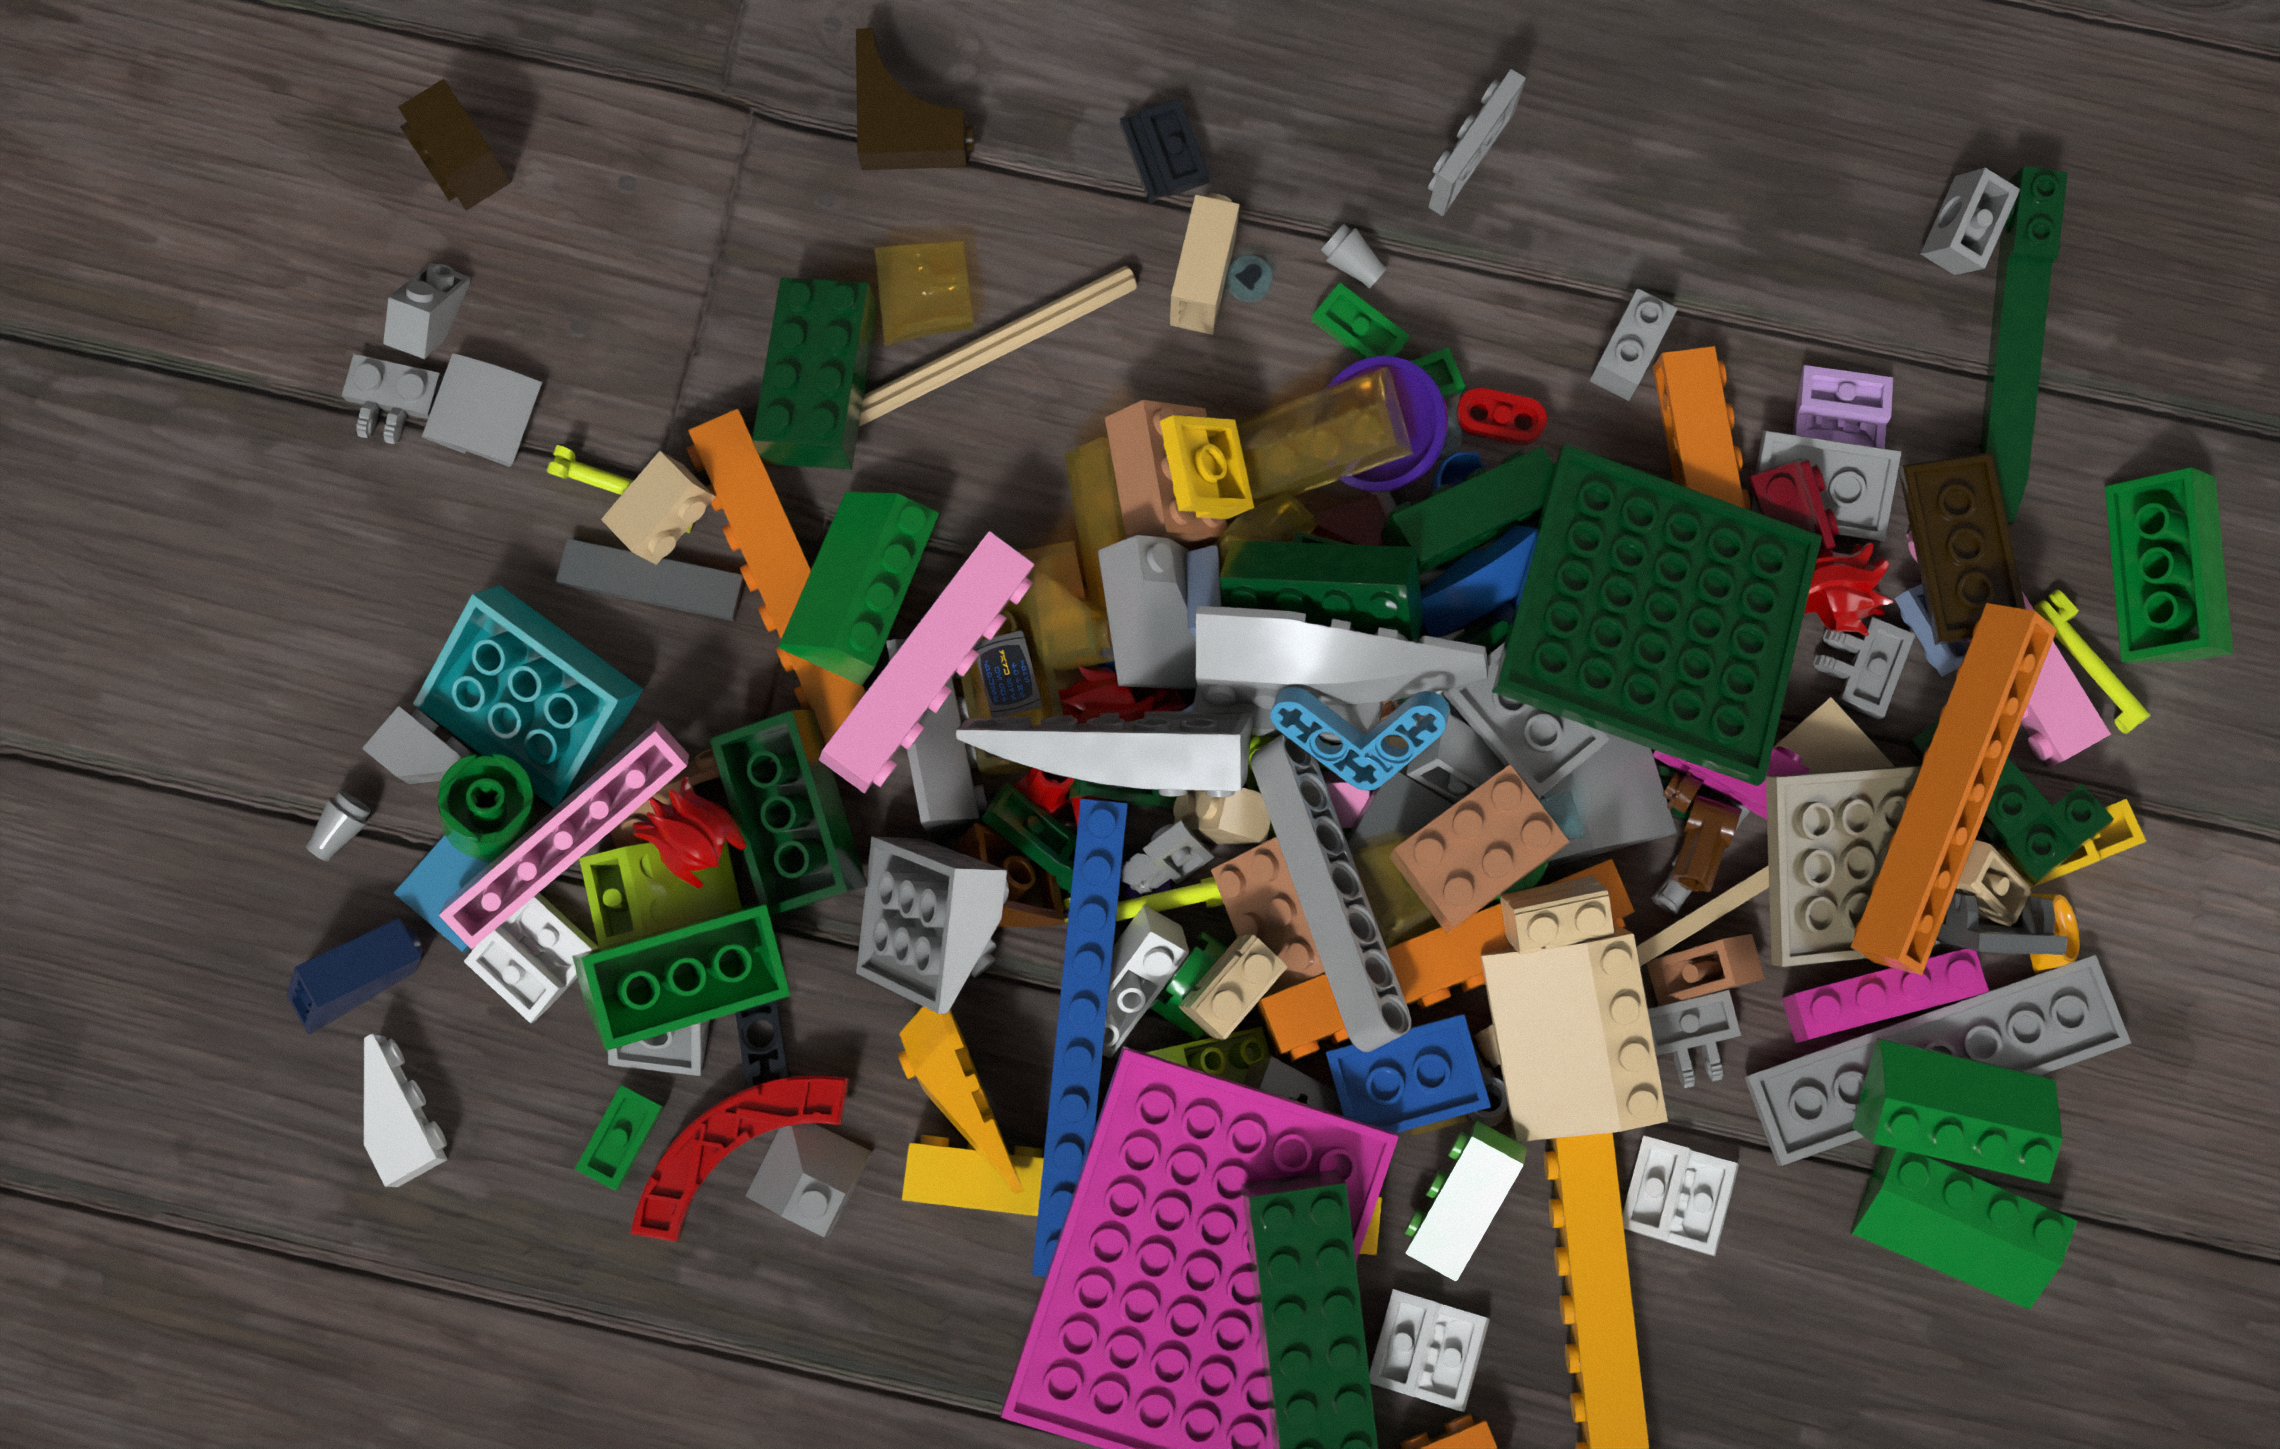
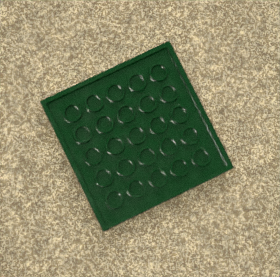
M1564 444L1558 452L1492 692L1759 786L1766 779L1822 536Z

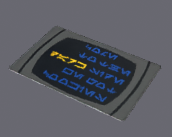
M1019 630L993 637L991 641L988 639L979 641L974 650L980 654L976 660L991 717H1006L1042 707L1023 631Z

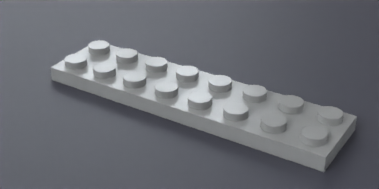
M2093 955L1745 1076L1744 1079L1777 1166H1783L1864 1137L1852 1128V1124L1877 1038L2036 1075H2043L2131 1044V1040L2097 956Z

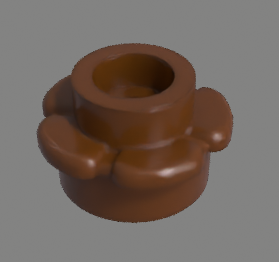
M1690 771L1685 776L1676 772L1663 793V797L1670 800L1667 808L1669 810L1675 808L1685 814L1704 782L1692 776Z

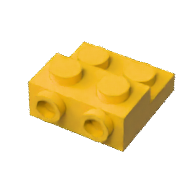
M1172 415L1160 421L1164 449L1167 454L1178 511L1196 512L1197 518L1229 519L1254 508L1235 420Z

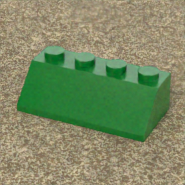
M2191 467L2105 486L2121 662H2179L2233 654L2216 478Z
M845 492L777 648L862 686L878 662L939 513L897 493Z
M766 904L748 905L572 956L585 1005L605 1051L790 996Z
M1877 1038L1853 1120V1129L1873 1144L2050 1183L2063 1139L2056 1080Z
M1883 1146L1850 1234L2030 1310L2061 1267L2077 1220L1924 1155Z

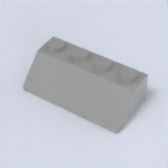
M907 639L886 641L890 661ZM957 672L946 685L952 690L951 694L937 713L930 709L926 711L918 722L925 728L911 748L907 750L920 821L928 836L970 828L974 823L982 825L980 813L987 810L983 784L974 786L971 768L979 767L976 747L960 741L956 737V729L966 719H970L966 697H957L954 680L962 679V676Z

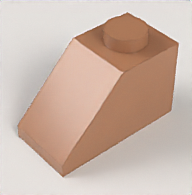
M1752 934L1721 939L1646 963L1658 1006L1725 991L1765 979Z

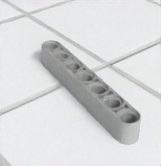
M1282 733L1252 754V770L1351 1042L1363 1052H1371L1408 1033L1411 1028L1410 1012L1317 760Z

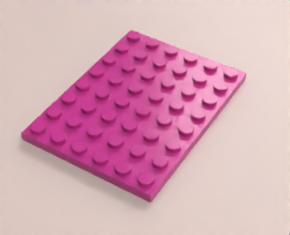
M1123 1046L1000 1411L1001 1418L1103 1449H1273L1241 1184L1337 1170L1347 1186L1355 1260L1357 1262L1399 1136L1395 1132Z

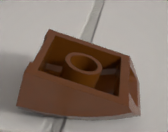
M974 823L956 841L954 851L1007 870L1006 880L1009 891L1007 900L1003 904L1002 919L998 926L1043 927L1066 924L1068 912L1063 903V900L1066 899L1065 891L1057 884L1056 876L1046 871L990 826Z

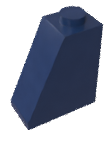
M398 918L296 966L286 996L308 1035L416 972L421 960L420 954L423 952L421 943L415 932L410 928L405 930Z

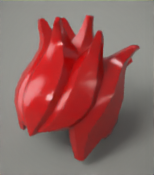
M1868 543L1864 547L1856 544L1849 554L1819 550L1804 614L1817 613L1824 626L1833 632H1859L1868 636L1867 628L1861 620L1870 615L1883 617L1885 612L1880 606L1895 603L1890 597L1876 591L1879 587L1877 583L1885 574L1890 563L1880 558L1867 565L1873 551L1872 543Z
M1078 665L1080 672L1084 676L1083 678L1078 679L1076 684L1066 689H1051L1049 691L1050 696L1060 700L1065 705L1057 715H1072L1078 720V724L1087 723L1089 719L1100 717L1101 713H1119V718L1124 719V722L1144 718V712H1151L1154 697L1150 696L1136 703L1132 696L1133 687L1118 686L1117 675L1107 666L1085 668Z
M685 776L681 783L680 794L671 789L669 791L673 806L664 804L654 797L648 799L655 814L647 813L651 821L633 823V827L637 829L634 831V836L654 844L659 851L660 860L675 876L700 889L703 883L691 871L719 867L718 860L725 840L740 850H744L747 845L737 824L726 809L712 801L697 796L691 790L688 776Z

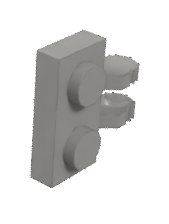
M353 354L341 396L346 401L362 404L356 424L358 436L364 438L371 437L375 430L380 409H385L390 412L384 426V440L386 443H398L407 415L428 419L443 376L438 372Z
M1874 617L1866 625L1869 635H1863L1861 639L1844 634L1843 632L1826 630L1823 637L1824 643L1843 652L1854 653L1855 657L1852 664L1849 665L1830 656L1816 655L1813 662L1814 668L1832 677L1846 679L1837 701L1838 704L1881 720L1886 714L1916 634Z
M1179 821L1175 825L1169 824L1159 829L1152 836V842L1143 848L1146 854L1137 853L1130 858V862L1126 861L1121 870L1122 881L1128 883L1133 890L1138 891L1141 895L1143 893L1147 894L1152 892L1153 888L1157 889L1169 879L1179 884L1213 859L1214 856L1205 843L1182 821Z
M1729 990L1648 1009L1656 1056L1674 1052L1675 1067L1679 1081L1684 1088L1692 1087L1695 1083V1072L1688 1049L1701 1045L1707 1075L1712 1082L1722 1080L1723 1069L1716 1042L1742 1036Z

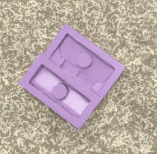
M1804 365L1800 377L1792 435L1885 449L1886 425L1891 419L1893 377Z

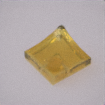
M963 240L875 248L884 346L939 333L973 329V314Z
M1414 834L1351 852L1386 948L1441 927L1390 859L1394 848Z

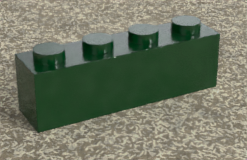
M1543 446L1528 453L1524 449L1518 450L1507 456L1501 462V465L1489 470L1487 466L1481 467L1470 473L1463 483L1455 487H1451L1450 484H1444L1429 493L1426 500L1416 505L1412 501H1408L1397 506L1389 513L1388 517L1390 519L1380 536L1386 546L1416 547L1419 575L1424 574L1468 553L1472 549H1477L1500 538L1515 525L1525 526L1540 519L1555 465Z

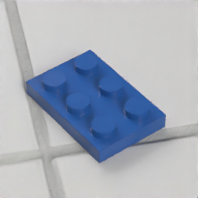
M1464 1014L1412 1028L1408 1033L1371 1052H1363L1355 1045L1326 1052L1345 1117L1399 1133L1491 1107Z

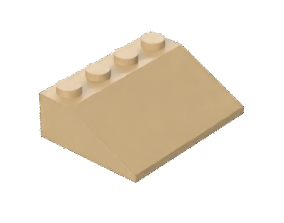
M1614 926V936L1551 949L1541 947L1540 951L1522 955L1514 948L1480 955L1514 1140L1516 1142L1622 1132L1668 1122L1634 933L1620 926Z

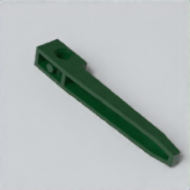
M2023 166L2008 181L2018 187L2020 191L2001 231L1980 454L1989 452L1993 454L2008 526L2015 522L2029 477L2052 264L2059 256L2068 172Z

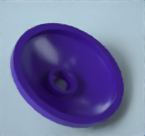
M1375 356L1348 366L1330 382L1317 407L1314 425L1315 440L1323 462L1341 481L1367 492H1390L1412 484L1422 477L1435 463L1445 443L1448 429V414L1443 394L1427 372L1414 363L1402 358ZM1394 422L1396 425L1395 433L1390 437H1385L1384 429L1386 425Z

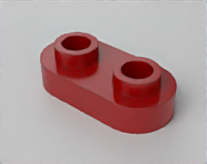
M1474 388L1467 391L1461 397L1456 410L1457 422L1468 434L1516 445H1529L1537 441L1547 424L1546 411L1538 401L1486 388ZM1481 409L1485 412L1486 418L1484 420H1475L1471 416L1470 411ZM1524 418L1529 422L1530 428L1521 430L1516 427L1514 420Z

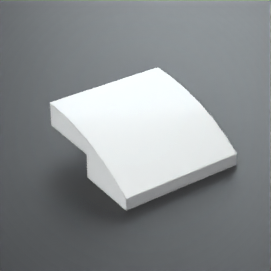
M537 893L476 945L464 962L526 1020L533 1023L578 977L572 956L598 949L599 947L540 893Z
M1643 1135L1622 1214L1624 1229L1715 1256L1739 1164Z
M1393 1289L1369 1373L1370 1383L1465 1412L1490 1319Z

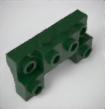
M1939 719L1914 737L1909 744L1910 750L1922 763L1924 753L1930 747L1938 727ZM2007 757L1977 834L1986 843H1995L2028 881L2035 886L2077 850L2107 828L2114 818L2082 783L2052 806Z

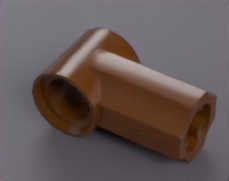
M1697 794L1683 832L1686 834V837L1678 854L1671 879L1679 883L1683 888L1695 892H1710L1725 847L1729 848L1742 809Z

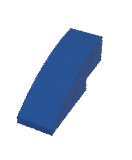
M1513 526L1486 550L1472 549L1423 589L1421 591L1424 617L1421 629L1424 635L1439 638L1486 615L1517 596L1521 589L1537 528Z

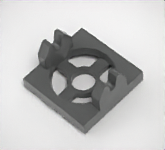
M1954 893L1947 910V921L1942 923L1936 941L1978 952L2063 955L2067 949V936L2054 933L2055 913L2052 900L2036 896H2028L2022 911V925H2012L2009 927L2002 924L1978 923L1979 910L1976 896Z

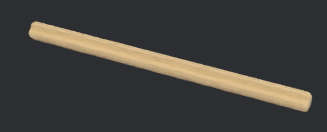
M1123 266L864 394L859 427L1134 291L1137 288V281L1133 272L1128 266Z

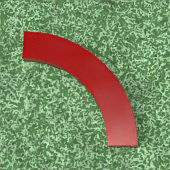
M800 1075L776 1079L741 1091L707 1110L691 1123L669 1146L653 1174L649 1177L637 1205L630 1234L673 1242L679 1241L686 1215L695 1195L708 1175L725 1157L752 1138L774 1129L798 1124L822 1123L841 1125L850 1077Z

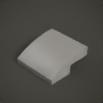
M452 353L421 437L465 454L468 451L511 467L542 382L490 363Z

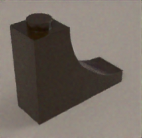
M856 29L857 154L861 169L892 170L967 167L966 152L975 151L974 125L965 123L963 108L937 106L907 92L891 77L880 60L874 29Z

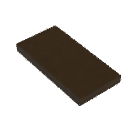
M1992 452L1902 465L1898 471L1935 645L1972 640L1974 627L1980 620L1986 603L2026 609Z

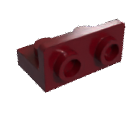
M1800 458L1748 475L1760 514L1822 536L1819 549L1827 550L1836 547L1833 536L1839 534L1838 525L1830 508L1824 509L1819 492L1825 491V484L1817 465L1811 466L1808 459Z

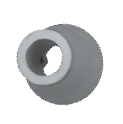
M1345 224L1338 229L1320 250L1328 257L1326 262L1363 282L1369 289L1387 269L1373 253L1358 230L1354 228L1352 231Z
M339 791L335 798H328L313 835L305 847L316 857L329 862L339 849L368 824L366 818L371 810L353 795L345 791Z

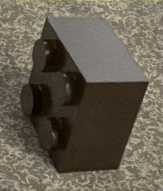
M444 79L398 106L407 121L400 128L448 201L457 197L467 211L511 183L492 150Z

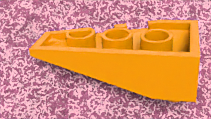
M923 1006L899 1033L905 1050L897 1054L907 1079L916 1076L926 1095L1014 1194L1024 1191L961 1030L951 1010L947 1014H938Z

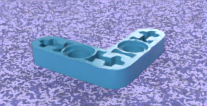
M1289 687L1279 691L1271 709L1270 719L1272 724L1281 733L1347 783L1357 789L1369 791L1381 787L1443 734L1448 722L1450 707L1448 702L1435 692H1418L1412 695L1365 736L1306 690ZM1295 708L1301 711V712L1295 711V712H1293L1292 714L1289 713V712H1287V711H1293ZM1431 713L1435 716V718L1430 715L1426 716L1419 722L1418 728H1416L1415 724L1418 714L1425 716ZM1324 732L1333 733L1341 739L1342 744L1337 746L1327 745L1319 739L1318 735ZM1393 734L1399 735L1408 742V746L1405 748H1394L1387 744L1384 737Z

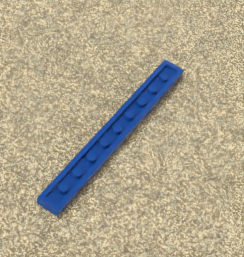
M1080 800L1032 1276L1046 1277L1095 1131L1127 803Z

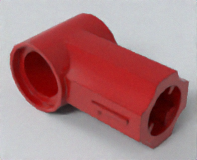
M1032 767L1031 771L1014 787L1027 796L1036 806L1041 807L1055 818L1070 803V799L1066 794L1074 783V778L1052 774Z

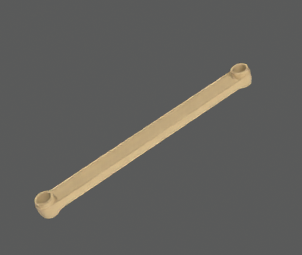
M1766 866L1638 945L1636 949L1640 967L1769 888V866ZM1492 1024L1474 1035L1486 1061L1489 1060L1493 1068L1500 1065V1059Z

